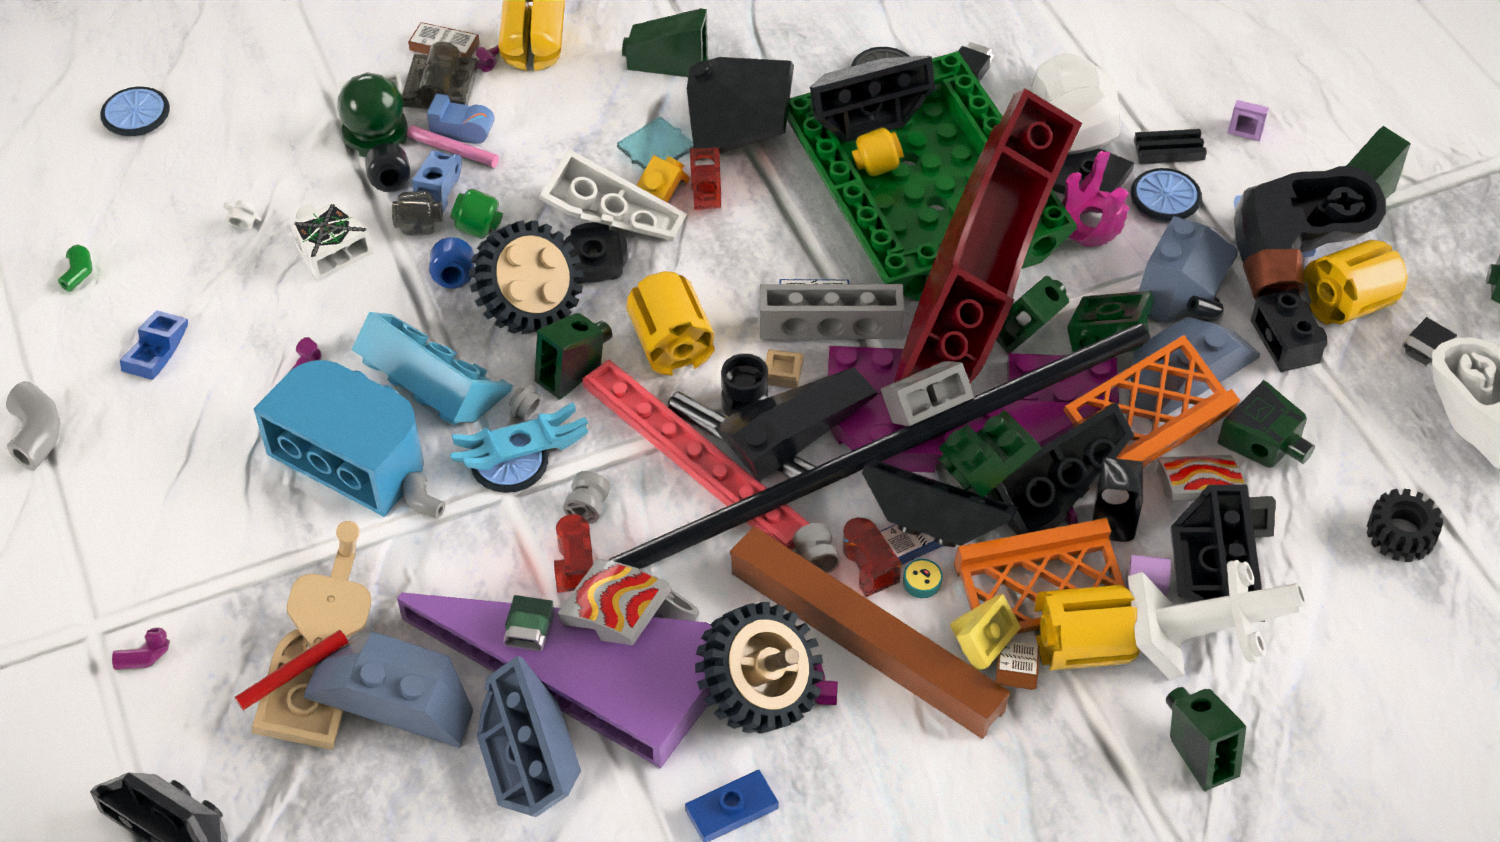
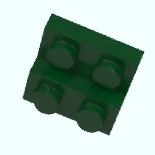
M1152 290L1083 296L1067 325L1072 352L1138 323H1143L1149 331L1147 318L1154 304Z
M1003 410L1000 414L988 419L983 428L977 433L968 424L952 432L946 439V442L938 447L943 453L938 460L965 491L972 487L983 498L1042 448L1010 414Z

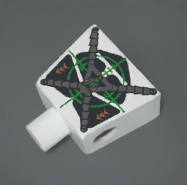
M330 203L318 210L311 204H305L297 210V220L292 224L296 245L316 282L373 254L368 228L337 204Z

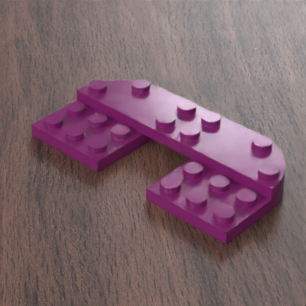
M829 346L828 376L855 367L877 392L876 397L830 430L839 445L844 443L853 451L907 427L906 425L892 423L880 390L894 383L903 349ZM1008 353V381L1066 355ZM1117 357L966 424L977 433L983 428L988 419L1005 410L1039 443L1073 424L1063 411L1066 405L1118 375ZM1119 387L1110 390L1109 402L1120 404ZM1104 394L1096 399L1103 400ZM1085 405L1077 411L1082 418H1085L1102 408ZM966 424L881 462L910 472L935 473L936 464H941L938 458L943 455L938 447L946 442V439L952 432L961 429Z

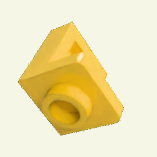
M653 155L636 186L668 203L679 182L682 181L688 184L690 177L683 171L684 165L676 159L667 156L663 160Z

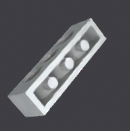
M760 284V339H902L904 321L903 284Z

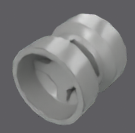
M581 471L574 477L571 485L573 492L569 493L566 497L563 511L574 521L583 524H593L600 517L602 512L601 502L606 500L610 491V484L602 475L591 471Z
M807 524L795 532L793 543L796 551L802 554L803 558L826 573L834 571L839 566L841 558L837 548L831 545L832 535L826 524Z

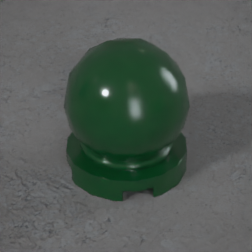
M365 72L352 77L342 86L338 96L337 109L343 122L341 129L347 148L351 147L359 152V156L366 157L369 150L375 145L381 143H393L399 145L401 142L403 144L406 143L408 125L403 114V99L393 81L379 74Z

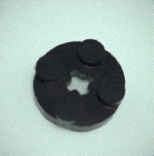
M598 222L580 224L570 230L571 235L566 237L565 240H561L563 244L571 242L574 246V249L569 251L571 257L578 255L581 262L574 266L575 270H583V278L577 280V284L600 282L608 279L614 280L623 274V267L628 259L627 242L621 232L618 231L617 234L609 230V225ZM596 249L598 254L589 255V250Z

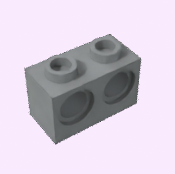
M944 361L880 389L892 423L911 426L975 398L963 363Z

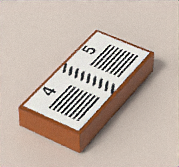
M420 22L408 41L410 51L465 63L469 62L480 43L479 34Z
M1010 641L998 655L995 683L1016 688L1036 689L1040 645Z

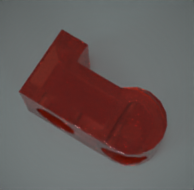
M719 147L689 149L694 210L721 208ZM700 158H710L714 161V164L696 165L695 163Z
M570 514L562 517L556 524L558 549L564 556L563 560H554L557 593L574 591L593 566L589 523L583 516Z
M861 517L849 520L843 530L842 550L844 555L849 560L856 562L859 568L858 586L865 597L900 583L902 563L876 525L871 520Z

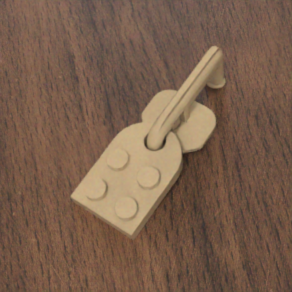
M343 521L337 526L336 536L339 539V548L330 577L319 574H306L294 582L287 603V614L297 629L288 633L278 643L267 676L307 651L308 645L310 649L339 629L348 638L365 627L371 607L370 592L365 586L348 581L356 555V542L360 535L359 527L355 522ZM317 663L259 701L252 725L253 734L329 750L334 749L344 711L304 698V693Z

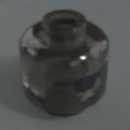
M428 190L400 193L397 201L392 202L394 228H400V231L405 236L433 234L436 230L437 222H443L442 202H435L433 194Z

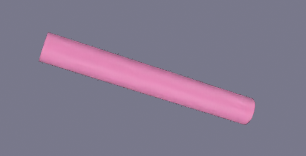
M411 125L407 131L408 138L458 154L493 168L498 164L499 156L414 125Z

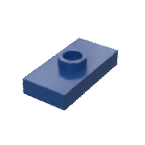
M759 769L685 803V811L703 842H710L779 809V802Z

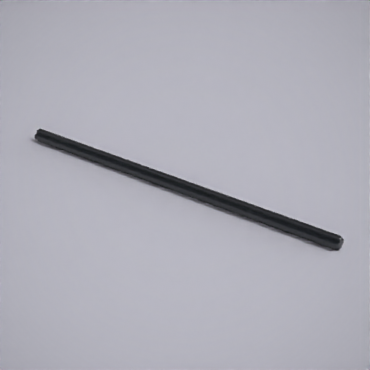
M1138 323L974 396L975 398L911 426L904 427L614 556L609 561L622 563L638 569L647 567L863 470L864 465L872 459L884 461L1139 347L1150 339L1149 331L1143 323Z

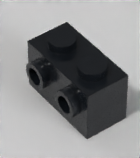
M1297 289L1257 297L1251 323L1279 371L1285 372L1319 364L1324 349L1327 346V335L1325 330L1319 327L1315 321L1308 302L1303 301Z

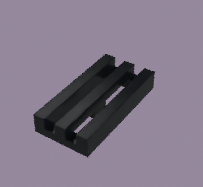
M1201 130L1135 132L1134 144L1139 163L1205 160L1207 150L1206 147H1203L1204 140L1201 138Z

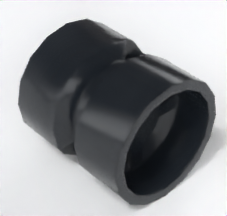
M741 353L730 357L722 365L721 401L722 409L728 417L743 406L768 398V367L760 357Z

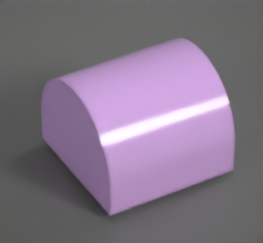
M1236 100L1228 134L1260 141L1269 107Z
M1131 556L1126 573V588L1129 589L1128 576L1143 572L1167 596L1171 560L1168 558Z

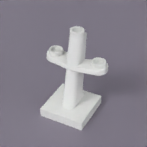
M1238 560L1229 561L1227 563L1229 596L1174 606L1143 572L1128 576L1129 589L1135 600L1131 601V606L1137 607V620L1134 625L1136 646L1172 680L1185 676L1181 650L1182 642L1192 637L1235 627L1239 646L1245 660L1248 663L1259 661L1260 656L1265 655L1266 650L1260 633L1253 631L1252 623L1300 612L1299 607L1306 606V597L1300 583L1296 582L1289 585L1248 592V586L1254 585V576L1247 562L1240 563Z

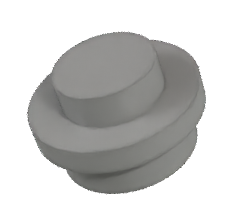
M529 385L525 389L520 387L515 391L509 401V405L512 407L510 411L511 416L527 420L535 412L542 396L536 393L537 389L534 386Z

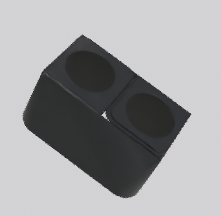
M1103 458L1091 521L1107 518L1111 529L1110 541L1129 542L1135 538L1143 504V462ZM1106 489L1123 490L1128 492L1129 498L1124 503L1111 504L1102 498V493Z

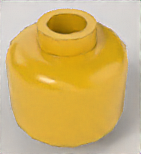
M879 128L860 135L856 139L857 150L851 151L857 169H865L870 177H876L897 169L900 164L899 159L904 157L896 133H890L886 128Z

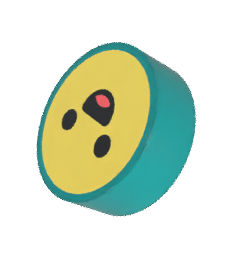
M913 560L904 570L903 586L910 595L916 598L932 597L941 588L942 571L931 560Z

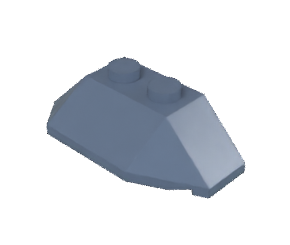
M1173 216L1148 260L1139 291L1152 290L1154 304L1148 319L1167 324L1175 320L1176 316L1189 313L1187 304L1192 296H1199L1213 301L1238 255V249L1216 228Z
M1185 317L1150 338L1143 347L1134 350L1132 366L1183 335L1186 336L1219 382L1259 359L1260 353L1235 331L1210 322ZM1181 349L1170 354L1168 366L1188 370L1189 360ZM1161 359L1160 361H1158V362H1156V363L1162 364V363H1163V359ZM1147 369L1141 371L1138 384L1158 388L1161 372ZM1167 374L1164 389L1184 394L1186 378ZM1192 380L1190 395L1197 397L1210 388L1204 382ZM1137 392L1135 407L1154 412L1157 396ZM1163 398L1160 413L1168 415L1180 408L1183 402Z
M373 631L338 649L318 662L304 693V698L458 748L461 746L473 714V708L449 656Z
M516 656L486 679L485 689L488 691L481 709L477 739L498 806L538 817L569 796L581 772V768L559 703L522 657Z

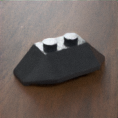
M929 55L878 59L825 73L810 86L814 120L843 142L856 140L860 135L879 128H886L890 131L904 127L921 107L926 97L930 96L936 89L932 56Z
M875 459L864 465L862 475L888 522L897 524V528L904 533L919 535L921 532L933 536V540L943 546L955 547L956 544L962 546L1010 522L1018 509L1017 506L985 496L982 498L979 494L965 491L964 489L885 464Z
M1247 484L1208 485L1201 492V495L1171 525L1170 529L1178 596L1189 603L1229 596L1227 563L1229 561L1247 562L1254 576V585L1248 586V592L1262 590Z
M128 772L95 785L90 790V794L100 813L144 842H228V835L221 820L223 817L222 812L207 800H203L200 803L192 798L189 790L176 780H172L169 783L156 774Z

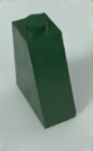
M700 8L632 25L629 37H624L622 43V56L627 57V70L688 77L690 66L700 61L708 60L707 9Z
M1382 126L1346 166H1353L1366 171L1380 185L1386 199L1396 191L1411 143L1387 127Z

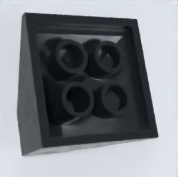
M717 57L708 61H700L690 66L686 90L694 156L697 160L786 133L794 70L792 61Z

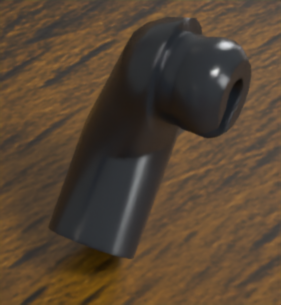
M1192 296L1187 304V309L1190 313L1202 316L1207 321L1219 320L1224 314V306L1217 297L1212 301L1199 296Z

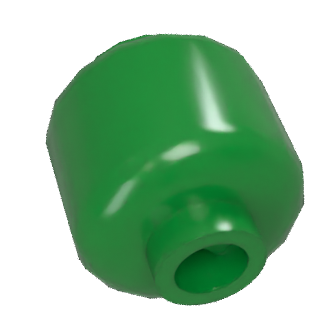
M469 189L465 194H458L450 218L454 219V225L457 230L483 239L489 234L490 230L494 232L498 230L504 213L498 211L499 201L497 198L475 189Z

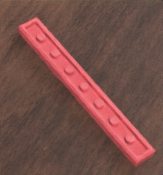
M610 359L582 378L585 389L726 506L767 489ZM787 504L746 522L751 527L755 526L791 550L795 548L793 543L795 532L801 527L810 524Z

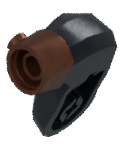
M1338 166L1327 171L1296 172L1249 187L1243 192L1236 205L1234 227L1236 245L1255 300L1260 296L1295 288L1301 294L1305 288L1302 252L1314 250L1327 243L1356 240L1378 228L1386 214V199L1380 185L1366 171L1353 166Z

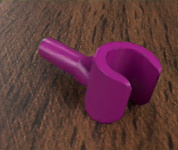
M498 45L489 50L485 47L477 48L476 56L480 60L476 61L475 65L483 72H489L495 67L497 62L495 57L500 53Z
M304 337L296 345V353L301 357L296 361L292 369L306 362L321 360V351L317 348V343L310 337Z
M822 665L814 666V671L823 672ZM824 675L823 681L815 683V686L821 689L819 697L815 698V703L819 705H837L838 681H825Z

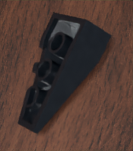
M853 367L743 406L717 425L715 430L760 482L876 397L877 392Z
M1117 402L1111 403L1040 441L1038 444L1042 449L986 494L988 498L1018 507L1016 515L1010 522L1006 523L1016 535L1059 526L1066 518V513L1079 498H1082L1090 489V484L1100 474L1103 458H1116L1133 438L1134 433Z

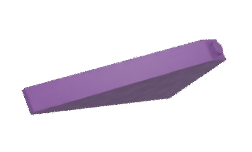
M401 592L397 597L402 620L492 672H495L516 656L522 657L557 700L563 713L659 768L664 765L708 707L704 698L711 695L709 688L699 690L697 681L705 679V673H695V663L704 660V657L696 655L697 648L707 643L701 637L706 630L712 628L707 622L652 617L634 645L601 641L595 629L563 625L557 614L561 608L405 592ZM516 612L541 615L544 617V620L548 621L543 651L504 645L503 640L506 630L509 629L512 617L515 616Z

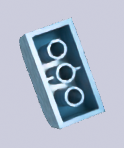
M316 360L295 367L253 408L268 456L383 517L404 496L402 482L406 475L410 472L423 471L424 459L415 414L410 402L398 394L392 387L382 386L368 379L362 372L352 371L336 362Z

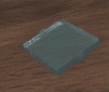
M661 116L617 142V148L631 159V163L638 164L644 170L653 155L663 160L667 156L678 160L694 150L693 141L682 134L680 128L673 127Z

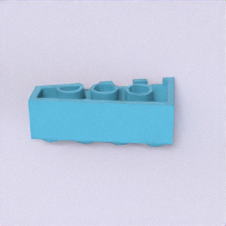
M369 312L351 349L363 358V364L387 374V380L391 384L408 389L413 393L412 398L425 406H432L439 411L438 416L442 420L457 425L459 422H476L510 393L514 386L503 379L491 381L486 378L485 375L488 370L476 363L472 365L465 361L454 359L457 352L447 346L436 342L426 343L429 338L428 335L392 314Z

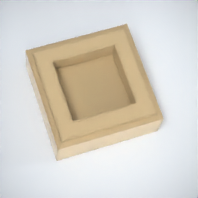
M768 349L765 361L768 367V385L793 389L798 387L804 354Z

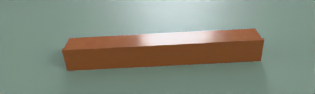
M755 526L730 550L732 575L776 604L784 606L787 611H793L799 616V619L981 739L987 735L988 728L998 716L1002 717L1006 712L1007 701L1011 691L1002 685H997L994 680Z

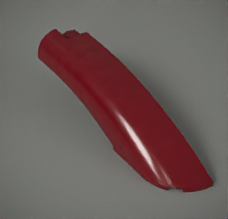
M1026 88L1013 94L1000 123L993 127L963 191L919 300L894 383L941 362L950 361L963 363L969 383L971 384L986 363L1015 300L1013 295L1033 234L1053 185L1082 125V122Z

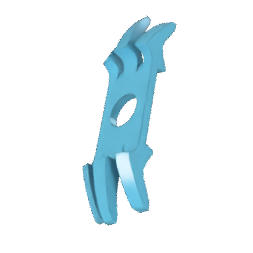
M570 403L555 413H540L538 419L493 431L485 428L474 435L453 434L451 437L455 445L472 450L454 452L450 454L452 461L461 462L469 468L491 470L494 465L503 461L551 448L563 450L588 433L586 428L588 420L584 417L572 423L559 426L576 411L575 404ZM521 433L527 435L531 441L526 446L518 447L511 444L509 438L514 434Z

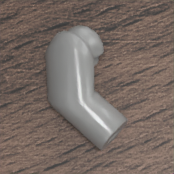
M418 471L410 472L402 482L406 505L410 509L439 519L444 512L445 502L427 495L424 482L428 480L425 474Z

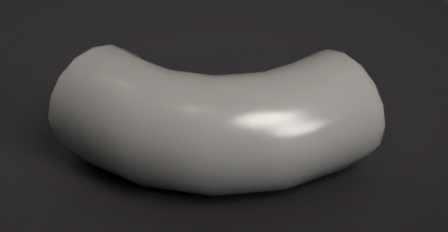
M22 381L12 388L6 400L8 412L18 417L22 422L21 430L7 444V449L19 464L34 471L43 463L56 445L61 422L55 402L38 386L28 381Z

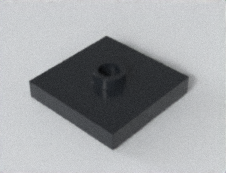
M1099 148L1067 155L1052 189L1064 195L1066 179L1070 174L1076 172L1082 174L1079 182L1080 187L1082 181L1091 172L1097 153L1107 151ZM1111 153L1103 173L1099 191L1111 193L1121 187L1132 173L1134 162Z

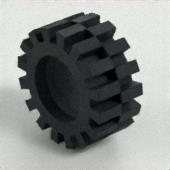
M1405 488L1402 495L1399 494L1398 489H1393L1389 495L1385 492L1380 496L1379 500H1376L1367 522L1368 538L1373 537L1371 544L1374 548L1379 545L1382 546L1379 552L1382 555L1386 556L1388 552L1394 553L1392 560L1399 561L1402 555L1405 557V562H1412L1414 556L1419 561L1424 559L1426 553L1429 555L1433 551L1444 522L1443 518H1440L1442 513L1440 508L1432 509L1435 502L1431 498L1423 501V493L1417 492L1416 497L1411 496V489ZM1391 519L1407 520L1413 523L1419 531L1409 532L1399 529L1391 522Z

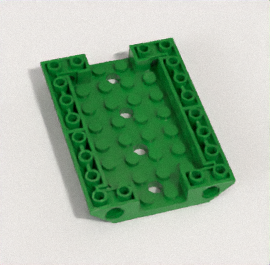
M958 51L932 58L936 89L930 96L926 97L921 107L904 127L889 131L890 133H896L904 157L899 159L900 164L897 169L876 177H870L865 169H857L851 152L857 150L856 140L843 142L814 120L811 92L792 97L789 101L788 123L884 284H903V295L915 301H919L949 223L992 129L1000 123L1003 117ZM910 161L915 163V165L909 166L903 162ZM1053 189L1033 234L1022 269L1042 263L1077 228V224ZM938 205L943 207L944 209L936 210L935 208H932L930 206Z

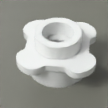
M237 200L235 203L224 202L223 207L228 210L225 220L230 225L239 229L249 230L252 228L253 223L258 224L261 222V217L257 216L255 213L256 209L251 203Z

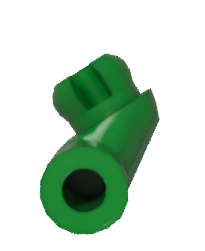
M75 244L66 251V258L69 259L70 269L58 279L60 286L67 292H71L93 270L91 254L85 246Z

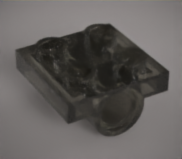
M444 41L432 44L428 55L414 54L402 92L403 107L429 109L436 94L448 95L451 103L468 105L478 70L477 58L461 57V53L455 45Z

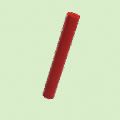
M339 629L235 696L237 704L244 711L348 643L346 636Z

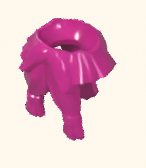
M1100 151L1097 153L1091 172L1082 181L1080 187L1079 182L1082 174L1079 172L1070 174L1065 181L1066 186L1062 204L1077 224L1076 230L1069 238L1085 247L1102 246L1115 239L1123 230L1127 219V211L1130 209L1124 202L1129 194L1125 188L1119 187L1111 193L1099 191L1103 173L1111 154L1110 152ZM1088 212L1102 213L1101 221L1096 227H1089L1083 224L1080 220V215Z

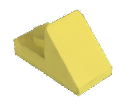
M1004 594L993 597L955 619L950 624L963 653L967 656L972 667L977 670L988 668L1021 628Z

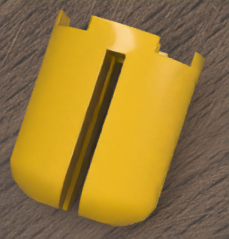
M503 0L498 47L500 55L506 64L515 69L527 71L530 42L531 51L534 54L533 65L535 71L548 69L557 62L561 54L565 0Z
M1371 239L1313 260L1304 269L1305 283L1307 282L1308 294L1312 302L1309 304L1311 312L1315 318L1325 325L1331 323L1341 325L1396 304L1403 295L1408 280L1405 263L1399 253L1392 251V246L1384 241Z
M663 271L645 277L638 282V287L632 288L627 297L626 310L652 370L659 374L672 376L673 369L690 364L696 369L710 358L715 351L713 345L715 334L691 281L675 272Z
M1122 585L1038 592L1034 612L1042 611L1040 619L1041 635H1036L1037 645H1040L1039 656L1042 665H1050L1049 671L1129 664L1135 660L1141 650L1136 646L1134 625L1137 620V607L1131 606V601L1135 600L1130 590Z

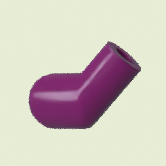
M160 627L147 630L144 636L146 642L138 649L114 650L112 653L113 669H143L152 666L169 649L170 640L167 639V632Z

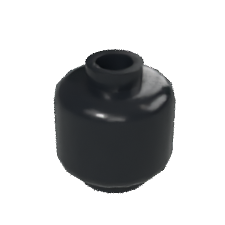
M381 143L369 150L365 158V168L372 186L383 192H394L407 184L410 178L409 160L406 152L399 145Z

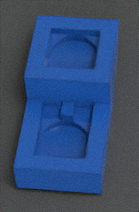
M156 310L138 328L139 341L120 359L121 371L154 380L178 347L187 329L188 319Z

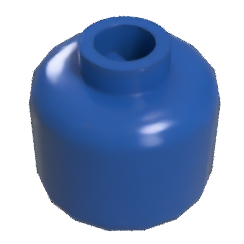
M454 237L444 238L435 243L430 251L429 272L432 279L438 285L449 289L460 288L469 283L471 280L469 270L474 268V263L471 262L474 255L472 247L466 241Z

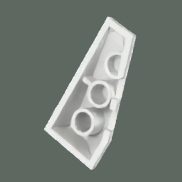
M570 149L564 154L538 198L569 216L673 241L687 216V213Z

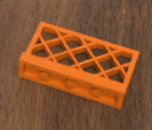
M1183 335L1064 407L1063 411L1074 424L1083 419L1077 411L1081 407L1090 405L1104 408L1113 403L1109 402L1111 389L1119 387L1131 390L1129 406L1118 404L1122 413L1127 414L1126 420L1130 428L1133 416L1153 420L1152 430L1147 435L1133 432L1134 436L1131 440L1135 442L1129 446L1127 443L1116 458L1142 461L1143 467L1227 417L1239 404L1240 399L1232 389L1229 391L1224 389L1186 336ZM1181 349L1189 360L1188 370L1168 366L1170 354ZM1161 359H1163V363H1162V364L1156 363V362L1160 361ZM1145 369L1161 372L1159 387L1138 384L1140 372ZM1167 374L1186 378L1184 394L1164 389ZM1134 376L1133 382L1126 381ZM1192 380L1206 383L1214 394L1206 399L1191 396ZM1137 392L1157 396L1154 412L1135 408ZM1104 394L1103 400L1096 399ZM1163 398L1183 402L1181 414L1176 417L1161 414ZM1188 404L1194 405L1193 407L1188 409ZM1159 421L1165 423L1162 426L1158 427Z
M1107 518L958 546L954 559L957 577L961 576L971 610L980 605L978 599L984 603L992 599L1002 584L1021 594L1015 607L1011 608L1021 626L1016 634L1040 629L1041 617L1030 619L1018 612L1026 597L1035 602L1037 593L1031 589L1039 577L1059 587L1058 590L1076 589L1077 587L1068 582L1077 569L1096 580L1093 587H1099L1100 583L1105 586L1122 585L1125 587L1109 539L1111 529ZM1102 551L1106 562L1102 572L1081 562L1087 553ZM1059 559L1072 566L1064 580L1045 570L1049 561ZM1022 566L1035 574L1027 587L1008 577L1012 568ZM985 573L997 580V583L990 594H987L974 586L972 576Z

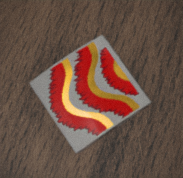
M1231 455L1160 457L1156 459V472L1164 478V494L1172 501L1196 500L1208 485L1247 484L1241 468Z
M597 559L557 614L563 625L595 629L601 641L634 645L672 588L668 582L638 568L614 561Z

